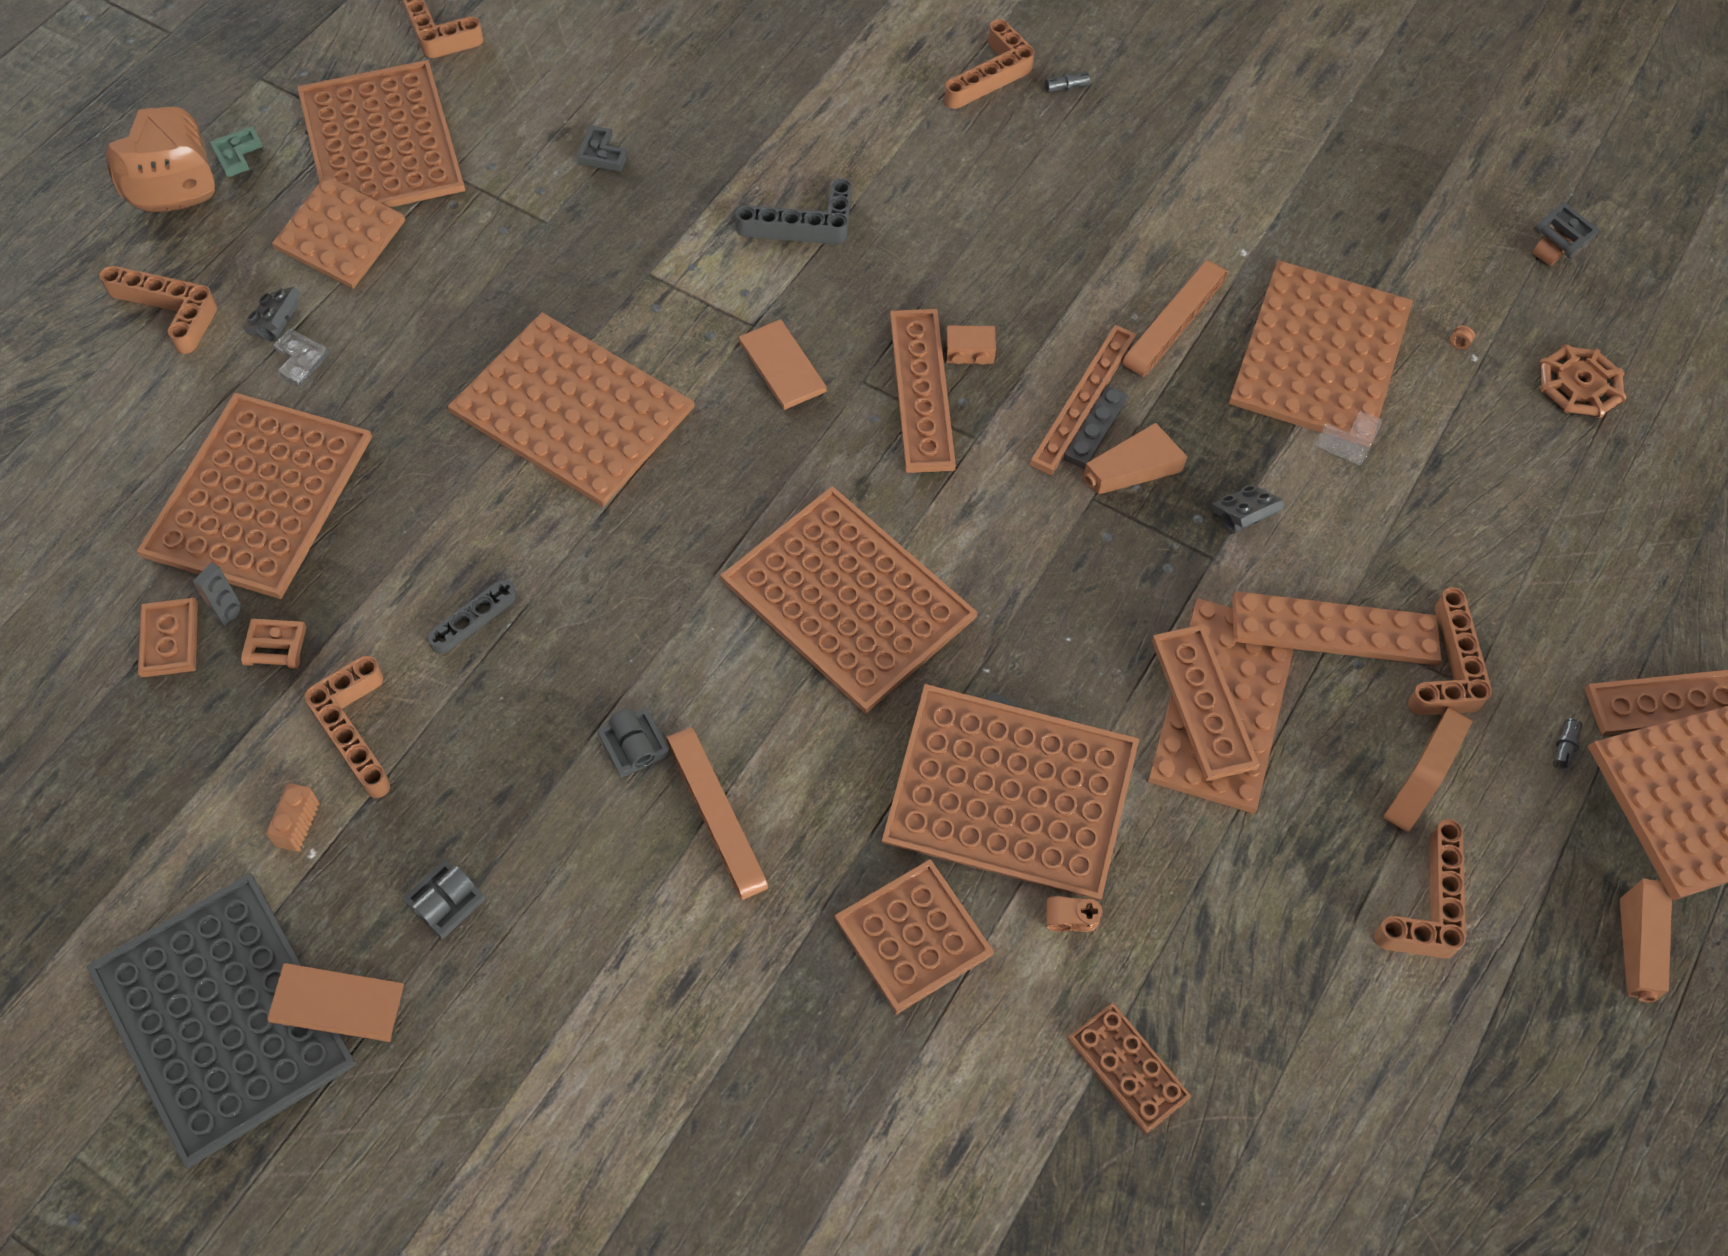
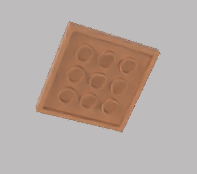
M325 175L275 238L272 245L274 249L354 289L405 222V216Z
M931 859L834 915V920L896 1015L994 954V950Z

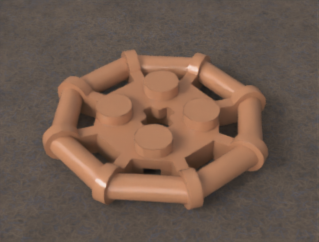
M1569 344L1562 345L1558 351L1549 357L1540 360L1541 386L1539 389L1542 394H1547L1566 414L1570 412L1602 418L1610 409L1625 402L1626 394L1624 393L1623 385L1625 373L1622 368L1616 367L1601 354V350L1598 348L1591 350L1571 347ZM1586 358V361H1580L1579 359ZM1561 359L1567 360L1563 364L1558 363V361H1560ZM1551 371L1557 373L1556 380L1551 381ZM1585 378L1587 381L1583 382L1580 379ZM1608 379L1613 381V387L1609 386V383L1607 384ZM1556 389H1561L1568 397H1570V400H1567ZM1603 395L1610 397V399H1608L1604 403H1602L1599 398ZM1586 402H1590L1591 406L1583 404H1585Z

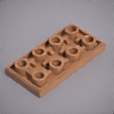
M781 319L739 336L740 345L783 410L827 392V386Z
M284 963L268 1015V1022L390 1042L404 983Z
M1113 1002L1067 1039L1145 1135L1192 1097Z

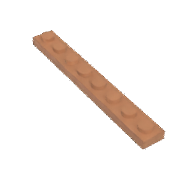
M1117 325L1113 327L1032 457L1030 466L1051 476L1053 475L1065 452L1134 343L1135 333Z

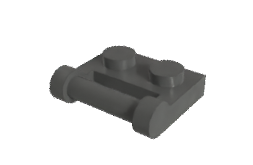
M1565 202L1544 217L1534 228L1538 234L1542 233L1565 251L1564 255L1569 259L1599 232L1597 227ZM1552 224L1555 228H1557L1560 232H1562L1574 243L1570 244L1566 239H1564L1561 235H1559L1556 231L1549 227V225Z

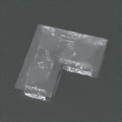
M290 328L274 344L276 351L290 357L277 371L279 376L298 387L330 355L327 347Z
M1360 411L1349 433L1326 423L1315 447L1361 466L1383 420Z

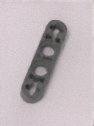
M500 580L434 627L428 634V641L432 650L437 653L450 651L512 605L517 598L513 583L508 580ZM503 590L504 592H509V594L505 596L504 594L500 595L499 592ZM481 604L491 606L486 613H478L476 609ZM461 619L469 621V625L464 629L455 627L456 623ZM449 628H451L454 635L448 631ZM438 637H441L442 639L445 638L446 641L442 643L441 641H437L436 639Z

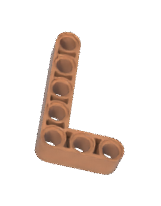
M401 0L421 50L426 57L436 58L477 47L483 43L484 39L478 18L471 16L435 25L424 0Z
M996 19L990 23L988 44L999 56L946 82L944 103L948 108H960L1032 71L1034 49L1006 21Z
M108 266L99 274L106 291L113 298L177 311L168 328V335L175 349L181 354L191 353L197 348L217 311V304L210 289L204 285L117 266Z
M1450 587L1444 590L1437 601L1435 614L1453 680L1423 682L1417 685L1408 699L1409 709L1417 715L1444 714L1448 707L1458 713L1477 712L1482 709L1492 694V688L1466 596L1460 589Z
M363 656L307 689L305 700L313 715L370 797L380 798L385 796L390 790L389 779L380 763L342 710L347 705L379 687L383 682V674L376 659L371 656ZM372 671L370 674L364 675L366 672ZM345 685H349L348 687H346V688H344V689H340L341 687H343V686H345ZM325 699L323 702L316 704L319 700ZM333 719H338L336 722L330 723ZM352 738L348 743H343L346 739ZM366 758L362 763L356 764L359 759ZM380 778L377 783L370 784L373 779Z
M1450 707L1446 709L1412 773L1383 817L1385 820L1407 833L1410 831L1444 780L1473 722L1471 719Z
M1442 820L1429 837L1430 921L1398 916L1385 918L1374 932V940L1382 949L1450 958L1465 944L1463 830L1455 820ZM1442 832L1446 833L1450 839L1445 838ZM1442 858L1447 859L1451 865L1446 864ZM1443 884L1449 886L1452 892L1447 891ZM1443 910L1449 912L1452 918H1448L1443 913ZM1386 929L1393 931L1396 937L1388 935ZM1415 933L1420 934L1424 938V942L1418 940ZM1443 937L1450 939L1453 946L1447 944Z

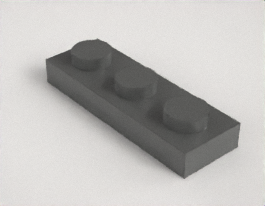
M211 562L192 581L218 623L226 626L238 616L243 607L219 566Z

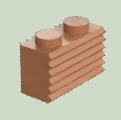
M287 783L265 834L269 837L273 846L296 852L301 851L300 847L304 845L302 841L306 840L304 836L308 835L306 831L310 830L308 826L312 825L311 821L314 820L313 816L316 815L315 811L318 810L317 806L320 805L311 788Z

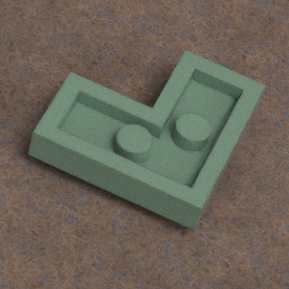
M253 126L210 141V145L227 177L249 170L243 154L263 147Z

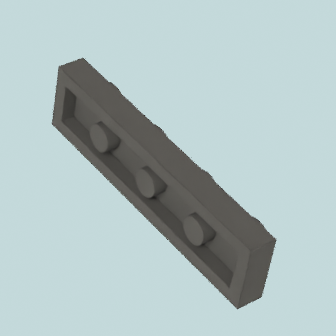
M1107 385L1065 452L1063 460L1085 469L1086 463L1094 457L1126 404L1129 395Z

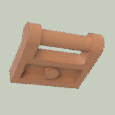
M251 619L241 656L242 664L252 666L254 663L287 665L288 668L297 669L300 665V652L307 628L305 623ZM256 647L289 649L288 655L255 653Z

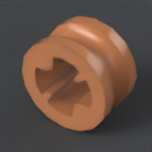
M1457 326L1450 337V342L1458 349H1467L1475 338V333L1467 326Z

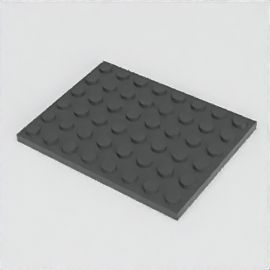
M251 873L86 966L184 1166L187 1168L192 1167L357 1065L339 1033L268 1022V1015L283 964L302 966Z

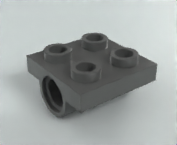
M295 287L265 293L259 299L258 308L247 317L248 323L243 330L250 336L258 334L264 340L276 342L285 329L287 322L290 321L299 307L300 302L297 298L301 293Z
M1254 485L1243 487L1237 493L1222 497L1221 500L1212 504L1213 513L1221 517V522L1226 531L1234 534L1254 523L1275 515L1277 511L1284 509L1283 499Z
M647 707L636 712L632 709L621 710L610 718L608 725L597 729L598 736L620 778L671 755Z
M445 859L407 893L402 900L443 940L486 898L461 869L455 865L453 866Z

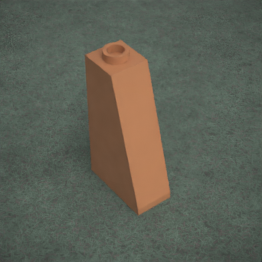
M1154 423L1086 463L1083 478L1086 485L1093 488L1099 495L1180 473L1183 471L1187 455L1157 423Z
M1642 879L1620 898L1627 996L1639 998V1001L1655 1002L1669 992L1672 899L1662 881Z

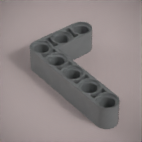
M843 178L832 182L828 212L741 206L735 212L736 231L744 237L841 244L848 237L852 193L851 183Z

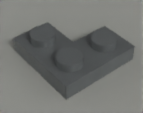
M590 125L577 156L578 164L621 172L628 156L627 149L609 146L613 136L612 129Z

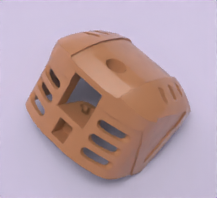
M163 107L138 110L129 137L111 142L107 146L106 163L118 193L122 199H125L129 204L142 211L167 212L184 209L203 203L213 196L215 182L198 124L182 108ZM165 159L169 161L168 166H165ZM152 161L155 162V168H151Z

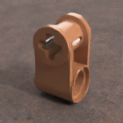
M1554 228V229H1553V230L1556 231L1559 235H1561L1564 239H1566L1568 242L1571 241L1567 236H1565V235H1564L1562 232H1560L1557 228ZM1545 236L1536 245L1532 254L1549 266H1553L1565 251Z
M1050 897L1047 899V929L1056 932H1092L1099 926L1103 912L1099 902L1090 898ZM1090 912V916L1092 917V919H1087V916L1084 913Z

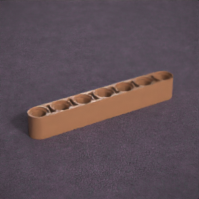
M1206 260L1129 350L1124 358L1123 366L1145 377L1221 287L1227 277L1228 270L1210 260Z
M689 727L667 736L666 740L673 758L740 899L743 901L767 890L768 884L694 729Z

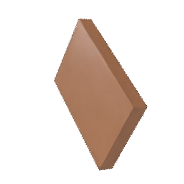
M195 597L141 604L138 674L141 678L196 671L198 602Z

